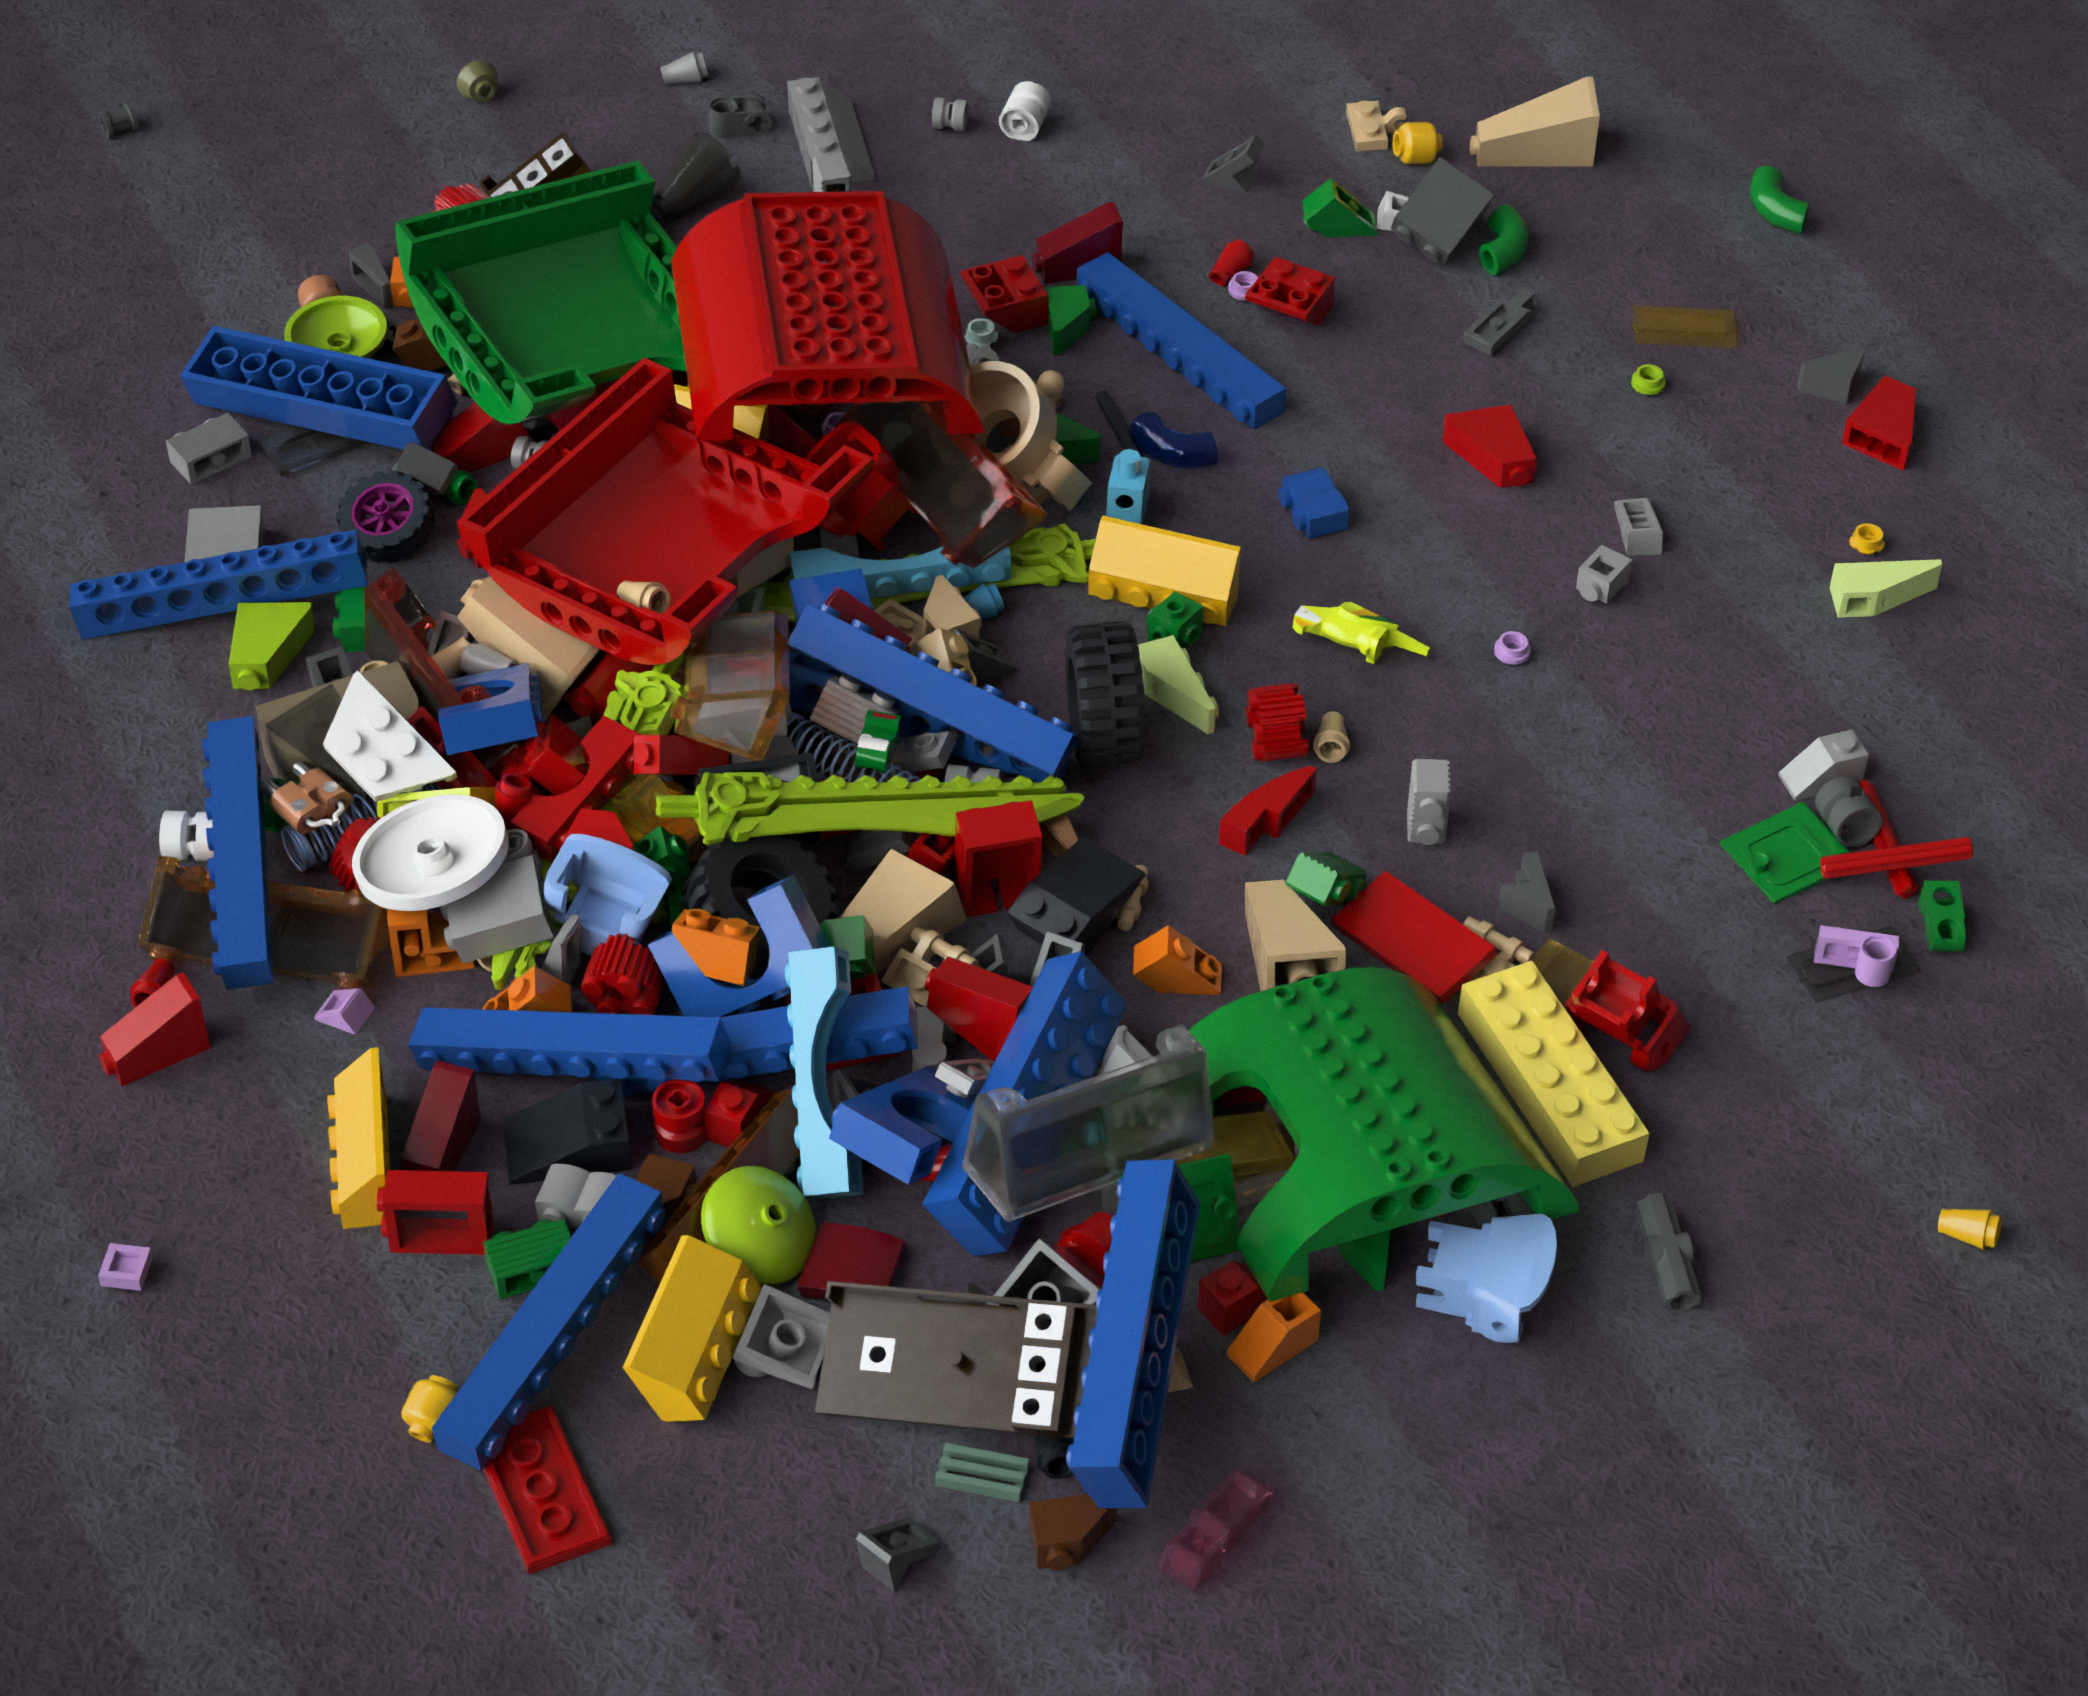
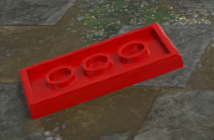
M1387 871L1379 875L1354 900L1349 902L1331 919L1333 927L1394 971L1409 975L1424 984L1442 1005L1462 988V984L1471 980L1497 956L1495 946Z
M552 1405L527 1413L521 1424L514 1425L508 1433L499 1455L494 1459L490 1458L483 1470L529 1575L612 1545L610 1534Z

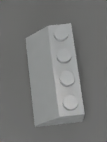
M805 77L799 80L787 81L789 114L811 188L814 185L812 159L815 156L835 153L845 154L850 174H852V183L875 180V174L851 99L820 77Z

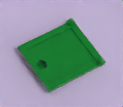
M1803 801L1727 837L1719 843L1773 904L1829 880L1821 875V857L1851 853L1846 846L1839 843L1833 832Z
M1223 1154L1178 1165L1201 1202L1191 1262L1239 1251L1237 1241L1240 1232L1231 1155ZM1124 1174L1119 1175V1179L1124 1177ZM1217 1199L1218 1201L1214 1206V1214L1212 1211V1204L1214 1200Z

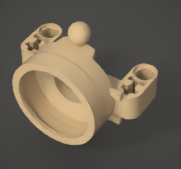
M988 361L972 365L971 371L984 433L967 435L948 434L942 401L934 402L929 420L930 440L936 454L964 480L956 483L950 491L953 504L963 509L970 508L978 498V491L988 494L991 490L1006 489L1025 481L1033 488L1038 484L1053 499L1065 505L1071 511L1091 486L1092 482L1076 466L1061 455L1065 448L1055 442L1057 415L1055 411L1056 404L1051 398L1057 397L1062 393L1065 387L1063 376L1059 372L1048 370L1039 376L1036 384L1022 369L1010 363ZM1018 418L1021 429L1015 444L1001 453L988 452L986 443L992 428L1005 419Z

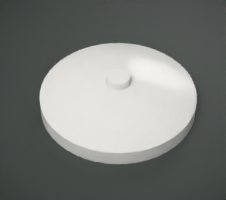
M457 794L427 797L408 803L390 812L377 821L363 835L353 854V873L364 896L381 907L399 911H418L436 908L472 893L496 873L507 855L509 847L508 832L498 810L482 799Z

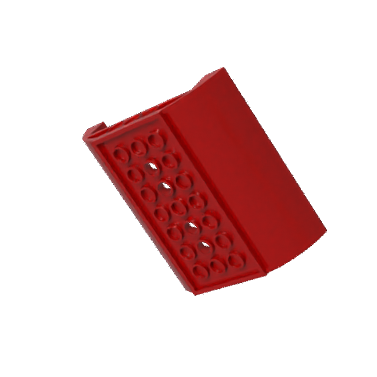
M883 191L744 193V199L725 205L707 215L679 243L671 259L696 441L733 440L734 406L825 405L829 403L862 404L867 402L942 401L948 434L967 435L984 433L947 254L941 239L933 227L914 210L900 202L884 197Z

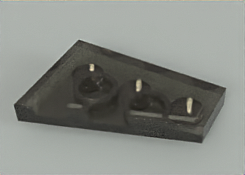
M332 683L266 723L270 731L362 798L368 796L362 787L335 761L323 746V742L342 701V697Z

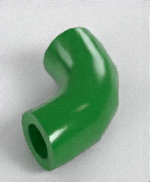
M1772 166L1757 168L1750 181V200L1758 214L1773 226L1802 234L1810 202L1792 198L1783 192L1784 176L1777 168Z
M1502 204L1491 213L1487 224L1488 228L1497 238L1483 244L1479 250L1482 267L1491 276L1503 273L1520 262L1529 247L1528 225L1517 209L1511 204Z

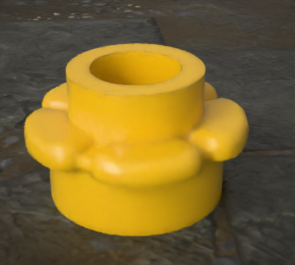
M1870 523L1858 525L1849 540L1852 548L1867 555H1871L1875 551L1880 552L1885 546V542L1882 540L1883 531L1880 527Z

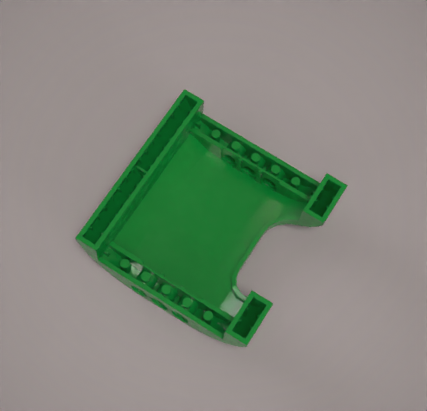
M639 160L396 221L395 233L400 265L419 321L437 352L469 395L482 410L501 423L515 424L582 405L594 394L596 385L620 379L643 358L671 370L686 371L671 259L677 246L650 214L655 180Z
M1348 968L1279 985L1241 997L1218 1008L1197 1022L1180 1037L1160 1063L1172 1075V1079L1159 1116L1176 1145L1215 1135L1214 1099L1229 1090L1242 1086H1251L1258 1088L1268 1098L1298 1146L1299 1154L1293 1165L1256 1206L1237 1241L1238 1250L1269 1302L1309 1291L1308 1253L1518 1192L1521 1193L1534 1214H1544L1551 1220L1578 1212L1579 1204L1439 1001L1424 984L1409 975L1384 968Z

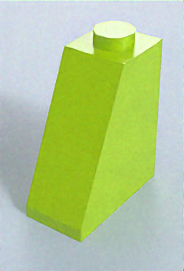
M311 602L238 603L229 658V670L233 689L255 690L270 689L315 632Z

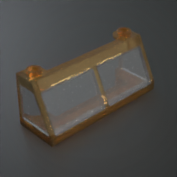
M775 610L725 614L683 653L686 656L684 697L677 696L671 711V717L676 719L675 733L753 761L764 759L790 697L789 645L787 644L789 641L788 615Z

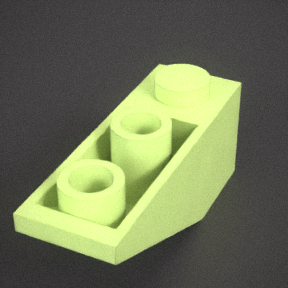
M1941 559L1835 563L1830 591L1838 618L1875 616L1937 589L1942 568Z
M1173 635L1138 644L1145 695L1206 734L1214 733L1215 718L1219 717L1218 705L1213 696H1208L1201 674L1194 672L1187 650L1180 648Z

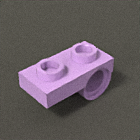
M1820 925L1815 947L1814 963L1855 968V975L1861 983L1870 987H1880L1889 981L1891 973H1893L1899 949V936Z

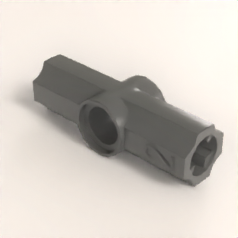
M1663 1193L1648 1194L1646 1198L1637 1202L1635 1210L1644 1237V1260L1649 1262L1651 1266L1647 1267L1649 1273L1655 1274L1665 1309H1670L1673 1313L1689 1312L1691 1308L1700 1305L1701 1293L1692 1267L1693 1248L1690 1236L1687 1232H1681L1672 1199L1665 1197Z

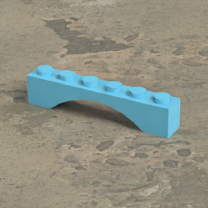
M1003 524L967 528L957 538L938 549L904 559H860L837 553L828 548L789 552L791 580L862 568L870 598L925 592L932 589L936 577L943 575L955 587L1011 579V555Z
M837 947L788 952L789 964L785 967V979L788 987L791 988V1004H789L787 1009L789 1025L793 1028L794 1044L790 1047V1061L796 1073V1085L792 1089V1100L795 1108L798 1109L799 1124L795 1127L794 1137L796 1146L800 1150L801 1166L797 1169L798 1186L802 1190L804 1197L813 1199L864 1195L861 1157L829 1139L834 1124L832 1122L834 1111L829 1100L826 1083V1052L832 1027L841 1007L851 993L849 952Z

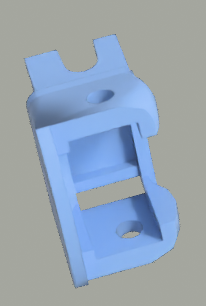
M571 834L567 837L548 870L544 883V900L548 910L555 912L553 915L554 920L562 923V927L572 914L580 916L581 949L583 953L591 956L597 945L600 946L602 942L606 944L610 934L616 936V934L621 936L627 934L629 937L634 938V944L638 945L657 912L659 903L672 877L658 863L622 845L585 834ZM573 880L574 886L580 889L566 912L567 886Z
M1544 1214L1506 1217L1493 1216L1491 1223H1483L1482 1230L1430 1221L1428 1240L1439 1242L1438 1249L1430 1248L1428 1252V1262L1434 1263L1433 1268L1417 1267L1416 1285L1435 1290L1433 1295L1417 1293L1416 1307L1465 1317V1324L1472 1327V1332L1481 1333L1485 1337L1500 1343H1518L1523 1330V1323H1521L1522 1312L1530 1311L1539 1303L1549 1286L1554 1271L1557 1241L1556 1230L1551 1219Z

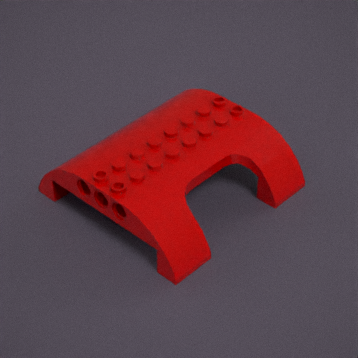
M643 358L457 521V525L478 562L490 577L524 609L551 626L614 656L639 664L659 665L671 662L682 655L729 610L738 595V587L728 582L756 555L771 545L809 532L817 527L863 484L873 469L874 458L843 445L822 466H819L733 428V440L696 441L692 409L676 402L672 370ZM626 580L632 582H660L669 591L671 604L669 609L661 615L646 607L639 608L620 599L617 595V589Z

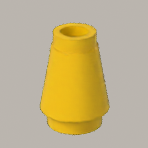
M1942 1208L1938 1221V1233L1946 1234L1982 1250H1985L1986 1246L1996 1248L2001 1232L2002 1216L1993 1214L1992 1210L1989 1209L1949 1210Z

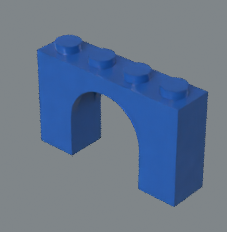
M528 663L440 681V694L444 708L439 709L438 719L447 755L538 736V724L544 723L542 715V689L538 673L531 674Z
M795 875L761 889L748 899L768 941L770 957L764 975L757 978H749L744 986L705 977L674 936L672 930L662 934L648 944L684 1016L726 1017V1014L734 1010H738L739 1014H744L760 1006L761 1002L759 999L771 995L773 1000L779 999L791 993V988L788 987L785 979V967L789 964L788 952L830 947Z
M926 1066L841 1102L832 1115V1122L834 1124L829 1139L909 1185L931 1174L942 1141L941 1138L931 1132L954 1143L978 1094L969 1095L967 1098L951 1093L946 1089L947 1083L935 1077L937 1071Z

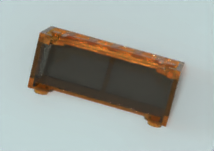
M159 855L137 945L149 954L148 958L153 961L163 958L172 962V958L213 964L212 952L218 951V944L213 943L210 922L211 920H217V912L213 913L211 910L209 889H215V881L211 882L209 872L202 866L194 865V868H179L180 860L178 858ZM268 881L274 974L337 983V988L341 990L361 987L373 989L391 944L387 908L371 902L359 890L352 889L350 894Z

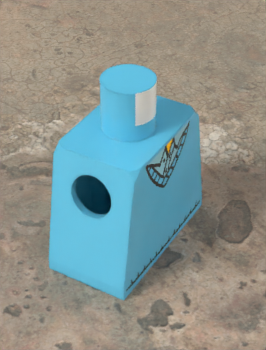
M1126 449L1114 458L1108 484L1106 516L1143 524L1150 495V460L1146 457H1140L1139 452L1136 450ZM1123 495H1128L1132 498L1133 505L1131 507L1123 508Z

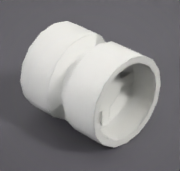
M1029 81L1021 82L1015 86L999 117V125L1007 137L1023 141H1030L1036 137L1051 107V97L1043 86Z
M164 811L159 832L160 852L163 860H187L190 855H193L196 861H208L209 858H214V851L209 850L206 837V828L212 827V820L208 821L206 812H197L194 817H191L188 811ZM194 830H196V841H194Z

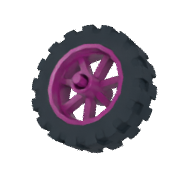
M390 470L386 474L383 471L373 473L374 476L367 478L364 476L357 480L358 484L355 487L351 485L345 491V498H341L338 503L340 512H336V520L339 524V531L345 532L357 529L365 557L371 559L372 562L381 563L382 560H388L389 563L398 561L399 557L405 556L407 558L414 554V549L424 546L426 543L425 538L427 535L431 536L434 529L432 522H435V513L424 486L419 480L416 482L412 475L407 473L401 475L399 471ZM405 504L410 506V511H399ZM366 514L373 516L372 518L363 521ZM377 526L375 532L366 531Z

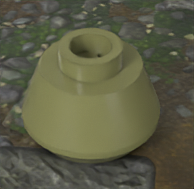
M476 60L468 63L457 77V89L467 99L476 102H486L491 100L498 91V73L493 64L488 61Z

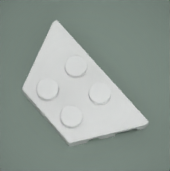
M356 671L351 678L323 742L324 749L375 802L392 798L399 792L410 793L423 789L422 785L445 779L446 782L453 781L457 777L456 771L362 674Z

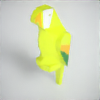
M1343 602L1340 606L1332 608L1301 605L1294 615L1292 626L1297 633L1303 635V632L1326 637L1339 645L1359 649L1366 656V662L1374 664L1381 656L1383 649L1396 646L1424 656L1429 654L1430 647L1400 632L1398 624L1353 602Z

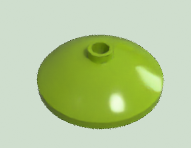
M330 296L312 301L298 309L288 320L285 326L284 337L285 341L369 359L385 343L388 327L385 315L372 302L354 296Z
M738 1167L718 1178L709 1188L703 1201L701 1225L706 1243L743 1260L760 1286L764 1284L775 1286L786 1283L803 1271L816 1238L817 1229L808 1201L789 1179L776 1171L764 1167ZM769 1212L773 1214L775 1220L770 1217Z

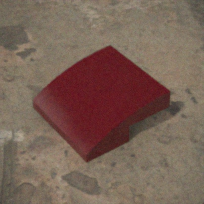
M821 1222L797 1288L802 1297L825 1298L828 1281L892 1287L907 1246L905 1240L864 1227Z

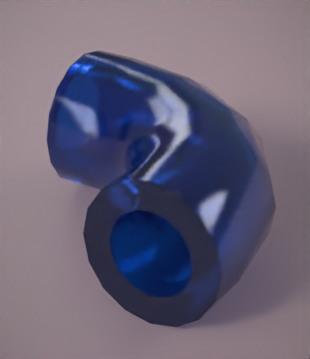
M1155 412L1142 413L1134 418L1130 424V434L1145 454L1164 465L1180 468H1199L1217 464V446L1210 431L1190 434L1176 432L1168 428L1160 415Z

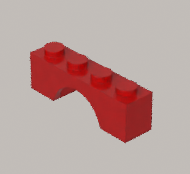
M603 715L581 740L585 763L589 768L585 778L575 788L559 795H533L510 821L512 829L524 830L532 842V848L538 852L539 856L553 863L563 846L562 841L580 809L600 810L609 799H613L619 793L621 785L631 773H634V735L641 734Z

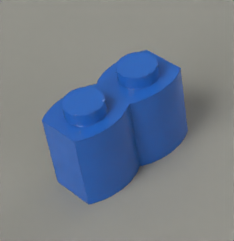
M1319 467L1282 477V488L1278 489L1280 504L1284 509L1289 508L1295 528L1302 530L1307 538L1310 539L1348 529V505L1339 490L1335 489L1329 474L1324 468Z

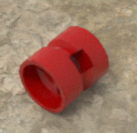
M672 1079L664 1082L657 1087L652 1098L657 1142L662 1148L672 1153L694 1151L702 1146L706 1140L703 1112L706 1102L703 1089L696 1082L689 1080Z

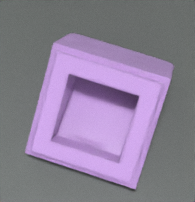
M361 988L335 990L316 1013L314 1019L349 1033L357 1034L375 1009V1006Z

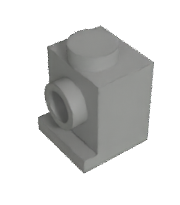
M1600 545L1579 567L1576 589L1588 601L1599 600L1607 604L1622 587L1625 588L1628 585L1632 559ZM1605 564L1613 567V571L1605 569Z

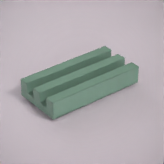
M945 1443L943 1457L940 1458L939 1470L935 1476V1486L1020 1502L1029 1470V1459ZM948 1470L974 1475V1477L978 1478L948 1473ZM989 1479H996V1480H1001V1481L1012 1482V1483H1015V1485H1009V1484H1004V1483L989 1481Z

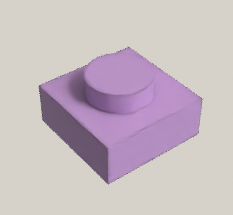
M110 1243L98 1275L100 1286L142 1291L153 1259L151 1248Z

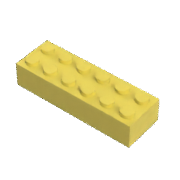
M1532 960L1462 984L1458 1016L1572 1187L1644 1162L1650 1133Z

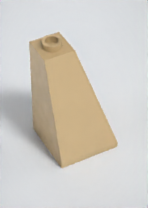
M1585 77L1477 122L1476 135H1471L1470 155H1476L1477 167H1593L1600 118L1593 77Z
M490 576L487 577L480 587L473 583L460 600L465 606L457 618L478 643L482 642L509 659L516 660L518 665L528 663L530 673H538L542 689V707L548 712V715L563 699L562 696L600 651L599 648L551 626L524 609Z
M890 849L840 917L864 915L873 929L875 973L864 976L875 975L887 969L900 948L913 953L918 943L911 940V933L916 927L919 926L926 931L934 930L944 935L967 919L954 882Z
M1284 880L1245 883V916L1260 991L1345 969V946L1292 888L1286 885Z

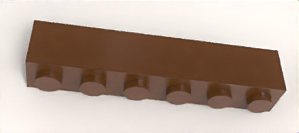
M793 1087L772 1095L667 1219L660 1231L645 1245L638 1262L658 1285L662 1281L681 1236L689 1235L706 1243L701 1225V1210L706 1193L718 1178L732 1169L743 1166L768 1168L784 1177H787L796 1168L797 1163L795 1160L799 1157L800 1150L796 1146L794 1137L795 1127L799 1124L798 1109L795 1108L792 1100Z

